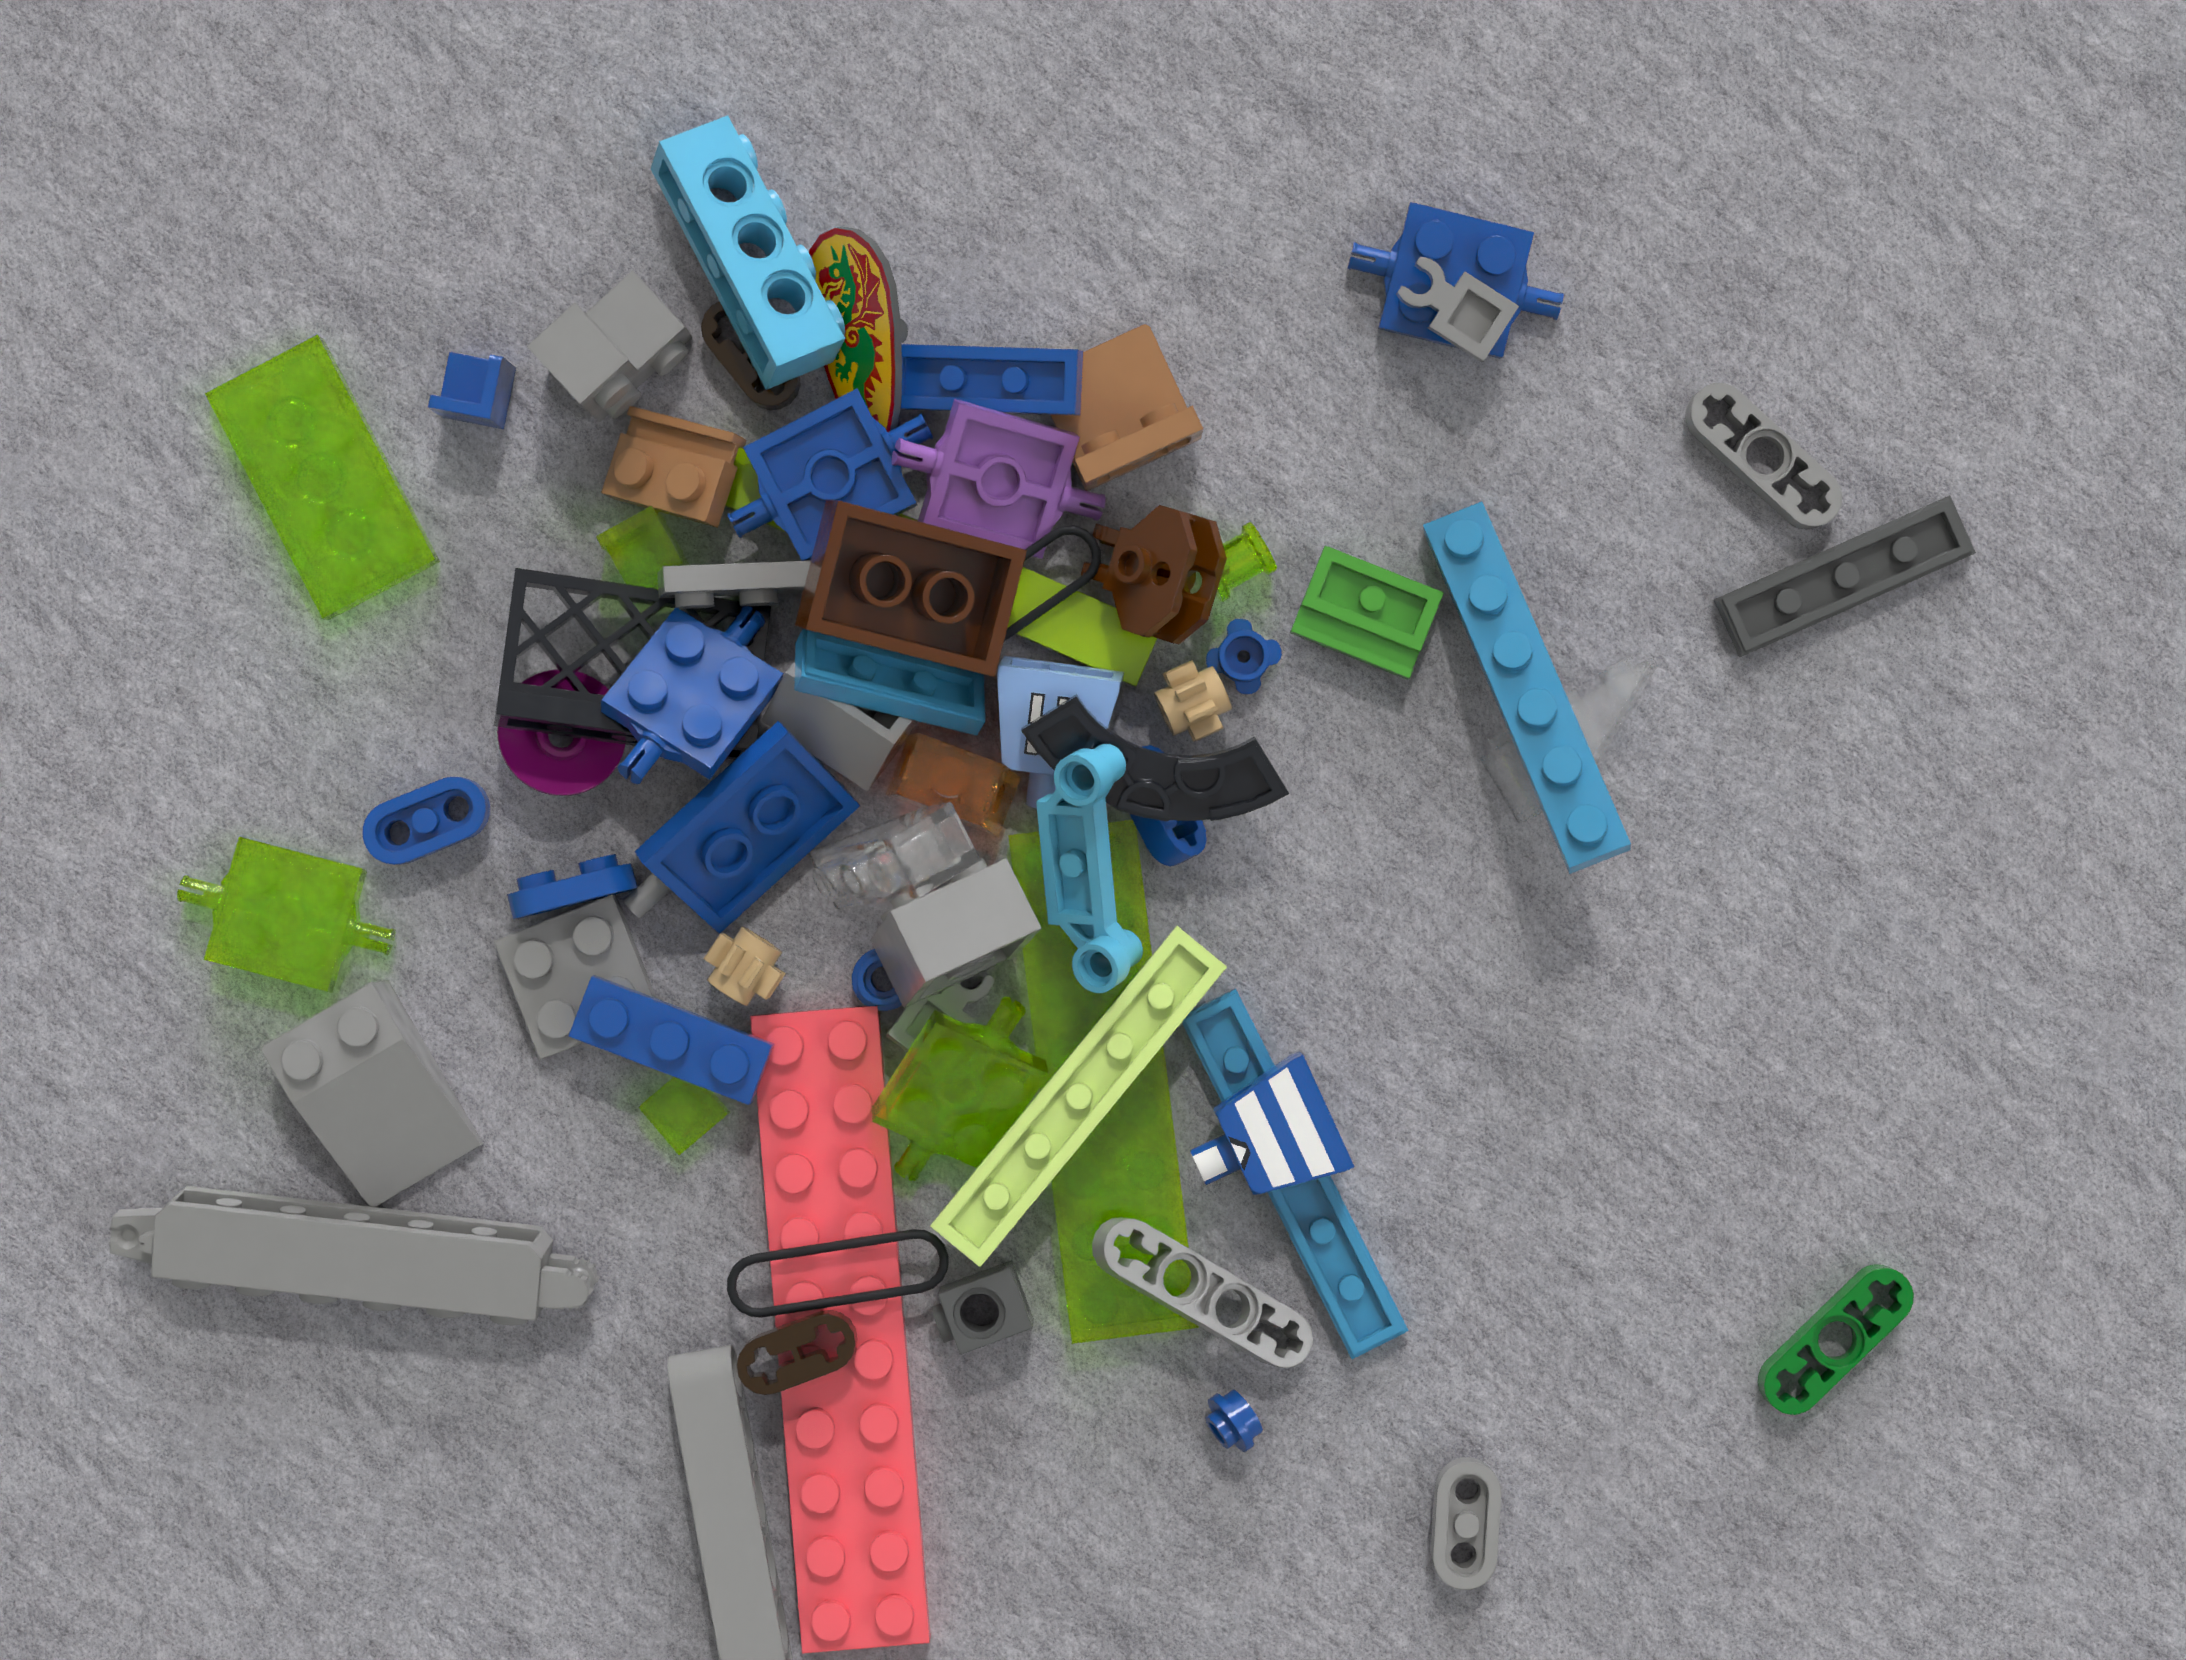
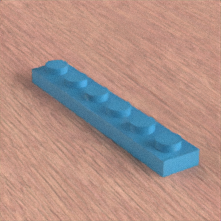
M1481 501L1424 524V535L1569 874L1630 851V840L1483 502Z

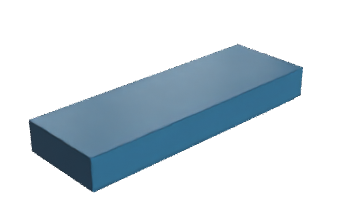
M802 629L796 641L794 691L976 736L985 723L984 674Z

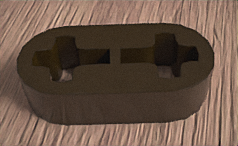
M720 301L712 305L704 314L701 323L702 337L708 348L748 398L758 407L767 410H780L790 405L798 396L801 386L800 376L782 383L785 388L777 395L769 389L758 393L755 388L760 384L761 379L752 367L748 354L746 352L742 354L729 339L724 340L720 344L716 341V338L722 333L718 322L727 314Z
M826 1310L760 1333L750 1339L739 1353L737 1361L738 1377L743 1385L753 1393L769 1395L837 1371L848 1363L855 1352L858 1341L856 1328L852 1321L841 1312ZM826 1324L831 1333L839 1331L843 1333L845 1340L840 1342L837 1347L838 1356L829 1358L825 1349H818L804 1355L801 1346L817 1338L819 1325ZM766 1347L770 1356L791 1350L794 1359L782 1363L776 1370L777 1379L769 1380L765 1372L754 1373L750 1365L759 1357L758 1348Z

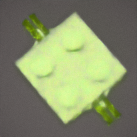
M243 837L238 838L229 872L223 878L220 885L184 875L179 885L202 891L203 895L180 889L177 891L178 902H186L213 909V928L203 960L333 993L341 962L350 952L352 946L389 955L393 945L369 939V936L372 935L394 941L396 930L393 928L389 929L360 921L359 898L367 870Z
M1002 997L1000 1004L986 1025L963 1023L934 1009L871 1108L872 1122L901 1134L910 1141L899 1160L894 1164L895 1171L905 1179L908 1173V1180L916 1181L932 1154L935 1153L948 1155L977 1168L1026 1109L1047 1077L1048 1069L1045 1060L1019 1049L1008 1038L1026 1013L1025 1007L1020 1002L1014 1000L1012 1003L1011 997Z

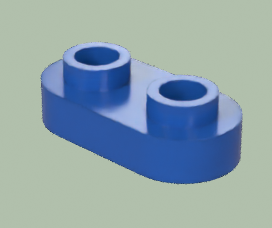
M446 777L383 802L373 808L363 824L362 835L364 844L369 853L383 863L401 865L414 862L479 834L486 826L490 816L489 798L478 783L468 778ZM456 797L464 798L469 805V812L461 821L454 820L449 814V804ZM397 821L405 822L410 830L408 840L402 845L395 844L390 837V829Z
M616 854L578 863L581 875L557 881L554 870H549L518 878L516 881L519 891L507 894L512 918L514 920L636 889L638 887L632 864L618 865Z

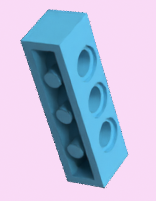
M727 115L659 141L651 165V171L767 390L832 363L845 340V324L838 307L831 300L825 301L816 284V270L809 252L801 244L796 246L786 227V211L779 195L773 189H766L757 171V156L750 140L744 134L738 135ZM710 189H726L735 196L737 201L723 202L717 199ZM739 244H755L764 251L766 257H750L741 250ZM780 298L786 300L792 305L796 313H779L772 308L768 299Z

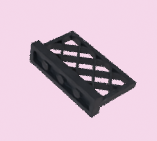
M515 568L493 726L636 746L638 742L628 728L601 712V700L605 695L589 693L574 673L603 653L621 676L627 667L611 646L637 627L650 640L655 630L647 620L664 607L675 608V598H659L658 589ZM526 587L553 590L568 610L540 630L523 609ZM569 593L587 595V597L576 604ZM714 597V607L681 610L709 628H713L727 617L736 618L744 606H740V601ZM600 598L618 600L632 618L631 621L606 639L602 637L583 612ZM633 602L651 606L640 613ZM749 606L753 608L752 616L757 610L764 617L765 624L758 630L752 639V644L747 648L751 654L765 661L771 606ZM697 612L715 615L704 622ZM575 618L596 646L568 666L546 637ZM522 623L531 634V637L518 646ZM537 644H539L560 671V673L542 686L513 682L516 659ZM567 680L575 691L557 689L555 687ZM757 719L726 759H737L757 740L759 728Z

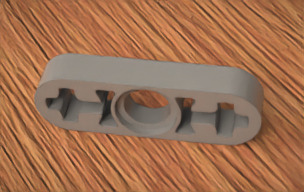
M1713 383L1702 388L1690 399L1685 411V421L1691 434L1789 524L1799 529H1814L1828 523L1838 514L1842 505V491L1837 480L1737 388L1726 383ZM1721 399L1727 402L1730 408L1726 411L1725 417L1735 428H1741L1747 420L1754 425L1755 428L1737 441L1733 451L1725 444L1727 440L1735 435L1727 426L1719 423L1710 428L1704 423L1703 420L1708 414L1706 407L1702 404L1704 400L1712 405ZM1766 439L1777 446L1780 452V463L1773 473L1760 474L1749 466L1746 452L1753 440ZM1795 463L1801 468V472L1791 479L1805 490L1817 485L1823 491L1818 499L1819 504L1824 508L1822 513L1816 509L1805 514L1802 513L1797 507L1802 500V496L1797 490L1788 484L1782 487L1780 493H1778L1772 487V484L1784 478Z

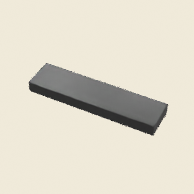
M1949 495L1714 599V602L1738 656L1742 657L1971 556L1976 552Z

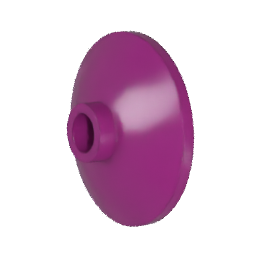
M555 669L537 673L521 683L542 686L560 673V671ZM579 671L574 673L589 693L606 695L609 691L597 679ZM567 680L555 687L557 689L575 691ZM497 727L499 750L510 771L528 787L553 796L581 794L603 783L618 766L626 745L573 737L570 745L561 748L554 746L546 733Z

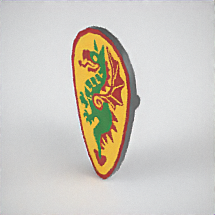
M843 226L820 234L809 249V254L816 270L815 282L825 301L831 300L838 307L845 324V340L834 361L825 365L824 368L835 399L858 388L871 416L889 432L898 427L902 396V343L907 339L908 327L905 321L900 318L897 286L889 261L876 241L860 229Z

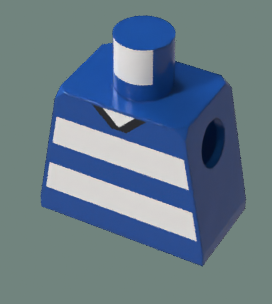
M1299 1051L1289 1055L1213 1108L1224 1131V1135L1190 1150L1206 1185L1241 1170L1253 1195L1345 1172L1355 1167L1305 1057Z

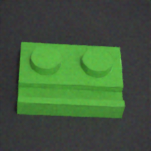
M1325 545L1290 633L1408 680L1411 677L1413 667L1419 652H1421L1444 592Z

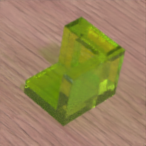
M652 506L596 536L601 548L609 553L625 584L658 589L657 573L663 566L689 565L663 515Z

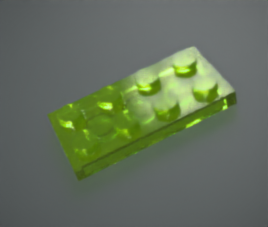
M317 334L205 393L322 619L330 620L440 562L325 340Z

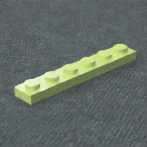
M1176 925L935 1218L930 1227L981 1267L1227 966Z

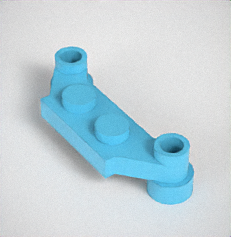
M1102 744L1094 749H1079L1060 760L1054 771L1056 790L1053 794H1048L1036 801L1048 924L1060 925L1078 949L1072 960L1074 975L1085 989L1094 993H1105L1121 983L1128 976L1130 968L1140 961L1143 954L1140 939L1133 932L1122 929L1117 922L1105 797L1115 781L1124 775L1126 761L1122 752L1111 744Z

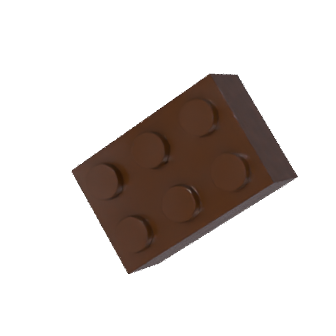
M826 499L795 625L806 630L995 677L1027 550L847 502Z

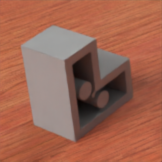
M632 270L586 313L574 302L527 347L574 399L595 419L601 422L607 415L616 419L628 411L629 406H633L641 396V392L637 388L655 371L660 376H663L675 368L687 355L688 349L684 345L693 337L677 317Z

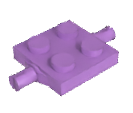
M954 399L945 432L936 443L935 448L899 438L895 448L901 453L893 451L892 465H899L927 473L928 488L918 518L919 522L1021 549L1028 548L1048 534L1064 511L1098 521L1103 512L1097 507H1105L1104 494H1096L1071 487V465L1080 439L1077 434ZM1046 547L1033 556L1042 559Z

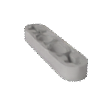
M1123 1217L1112 1218L1103 1223L1095 1232L1092 1242L1093 1257L1102 1270L1254 1359L1271 1366L1289 1368L1303 1362L1310 1353L1313 1343L1312 1330L1308 1321L1300 1313L1145 1222ZM1131 1235L1129 1244L1133 1248L1144 1254L1154 1256L1147 1265L1139 1260L1121 1258L1118 1261L1121 1252L1117 1247L1113 1246L1116 1237H1129ZM1180 1259L1188 1265L1191 1271V1281L1184 1293L1179 1296H1172L1164 1286L1163 1276L1168 1265ZM1227 1290H1234L1241 1298L1242 1313L1234 1324L1224 1326L1216 1316L1215 1306L1222 1293ZM1259 1321L1265 1325L1284 1328V1335L1290 1339L1288 1347L1286 1349L1277 1348V1342L1263 1332L1254 1331V1328Z

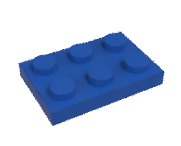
M777 721L634 852L646 868L720 934L856 811L860 804Z

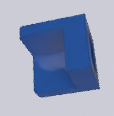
M449 352L441 396L430 395L428 408L442 418L504 430L516 367L502 356L490 354L489 359Z

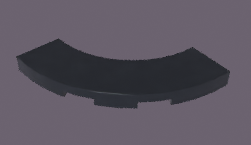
M1077 694L1021 728L1022 733L1035 751L1054 771L1060 760L1079 749H1094L1102 744H1111L1117 747L1125 758L1126 770L1124 775L1115 781L1105 797L1106 803L1117 808V810L1143 818L1167 822L1168 820H1221L1265 807L1289 794V791L1255 736L1239 745L1208 754L1173 755L1156 752L1133 744L1109 730L1086 708Z

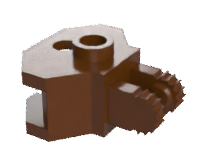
M1159 505L1132 529L1120 527V530L1101 524H1095L1092 535L1100 543L1114 547L1110 564L1101 563L1097 574L1092 580L1104 583L1102 589L1112 592L1122 630L1150 638L1152 636L1179 645L1208 621L1227 560L1216 521ZM1084 562L1081 576L1089 569L1091 563ZM1196 572H1199L1202 577V584L1200 589L1192 594L1190 590L1195 584Z

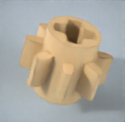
M1193 660L1162 673L1168 686L1154 692V697L1163 719L1173 736L1188 730L1194 742L1223 729L1218 716L1232 710V706L1224 685L1213 666L1198 672Z
M743 926L734 939L725 933H720L703 958L715 966L707 981L725 995L745 1006H748L755 994L767 1000L786 974L774 966L782 951L763 937Z

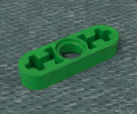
M1881 1264L1869 1265L1859 1270L1764 1362L1758 1374V1387L1763 1398L1775 1409L1785 1414L1797 1415L1810 1410L1909 1314L1914 1301V1293L1909 1280L1902 1273ZM1874 1281L1883 1285L1893 1282L1894 1286L1889 1291V1295L1894 1301L1893 1304L1887 1309L1876 1304L1862 1316L1873 1323L1867 1331L1858 1319L1843 1311L1849 1303L1857 1310L1862 1311L1874 1297L1868 1289ZM1831 1322H1844L1849 1326L1852 1333L1850 1348L1840 1356H1826L1821 1351L1818 1342L1821 1330ZM1805 1346L1809 1355L1827 1367V1370L1820 1376L1815 1369L1809 1367L1798 1379V1383L1803 1389L1798 1396L1793 1397L1785 1392L1778 1397L1776 1393L1782 1385L1776 1378L1777 1375L1784 1369L1791 1374L1798 1373L1808 1363V1361L1797 1355Z

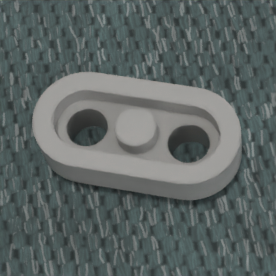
M1461 1457L1447 1463L1436 1478L1434 1491L1431 1560L1438 1576L1447 1585L1459 1590H1471L1485 1584L1496 1569L1498 1557L1501 1486L1492 1469L1483 1461L1472 1457ZM1463 1479H1473L1478 1484L1476 1494L1469 1499H1461L1455 1494L1457 1484ZM1462 1542L1471 1544L1474 1551L1468 1561L1460 1563L1451 1558L1454 1546Z

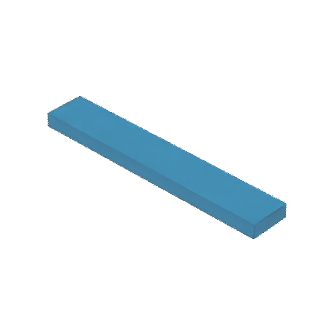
M1236 989L1191 1010L1182 1021L1221 1102L1275 1066ZM1331 1176L1267 1192L1351 1359L1409 1331Z

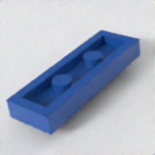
M902 344V396L900 410L951 411L954 399L1003 413L1080 416L1083 351L1078 349Z
M596 975L590 978L569 1033L571 1038L747 1105L753 1102L774 1047L772 1042Z

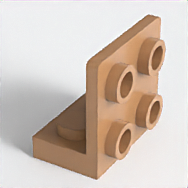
M1147 324L1084 351L1081 415H1050L1056 428L1074 432L1080 437L1072 464L1085 491L1094 489L1200 440L1203 433V427L1193 405L1187 408L1151 327Z

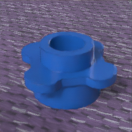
M1235 619L1228 624L1227 636L1221 645L1208 651L1206 665L1207 667L1213 666L1217 674L1223 673L1234 681L1236 690L1239 693L1248 695L1259 690L1261 686L1260 677L1270 665H1275L1280 661L1282 650L1277 641L1273 639L1265 640L1260 634L1254 632L1252 624L1248 620ZM1244 650L1249 653L1250 659L1248 662L1242 663L1238 660V653Z

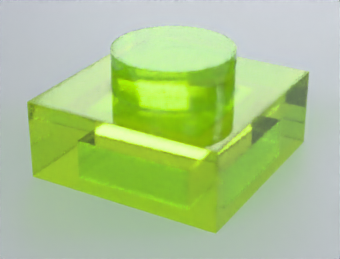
M676 1077L671 1078L638 1107L679 1156L730 1113L713 1091Z

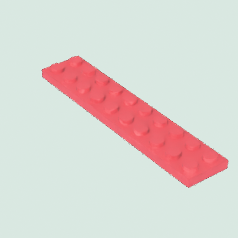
M878 1006L844 1007L750 1016L752 1035L774 1043L756 1091L769 1251L898 1232L880 1011H878ZM898 1241L770 1261L774 1306L902 1286ZM903 1296L776 1315L775 1326L779 1327L820 1311L833 1310L841 1312L852 1321L858 1338L855 1352L845 1366L832 1373L781 1391L802 1654L930 1643L931 1633ZM823 1324L818 1326L819 1334L817 1338L801 1346L804 1355L818 1349H825L829 1358L838 1356L837 1347L840 1342L845 1340V1337L841 1331L831 1333L827 1325ZM791 1350L778 1354L779 1366L786 1361L794 1359Z

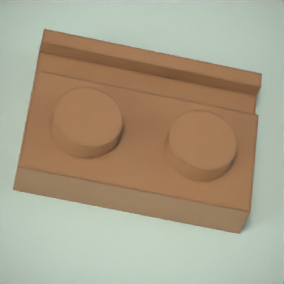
M629 406L627 415L631 417L627 433H620L601 493L618 501L718 528L738 469L733 464L738 449H744L743 447L747 440L733 432Z

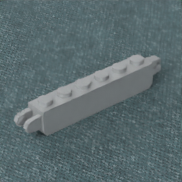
M193 1186L184 1188L163 1208L120 1209L112 1216L110 1226L111 1236L109 1245L111 1254L152 1264L151 1277L172 1279V1284L179 1288L202 1289L209 1287L211 1284L234 1286L237 1293L255 1297L267 1296L275 1291L299 1294V1298L302 1301L315 1304L332 1303L340 1298L363 1301L364 1307L376 1311H392L399 1309L401 1306L426 1308V1312L429 1315L438 1318H457L465 1313L489 1315L492 1322L509 1326L522 1325L527 1323L528 1320L536 1321L543 1308L563 1310L564 1307H567L570 1311L572 1308L578 1310L580 1306L584 1307L588 1296L591 1295L594 1289V1285L600 1278L597 1275L596 1264H592L590 1259L584 1260L583 1257L577 1259L576 1256L553 1254V1239L542 1226Z

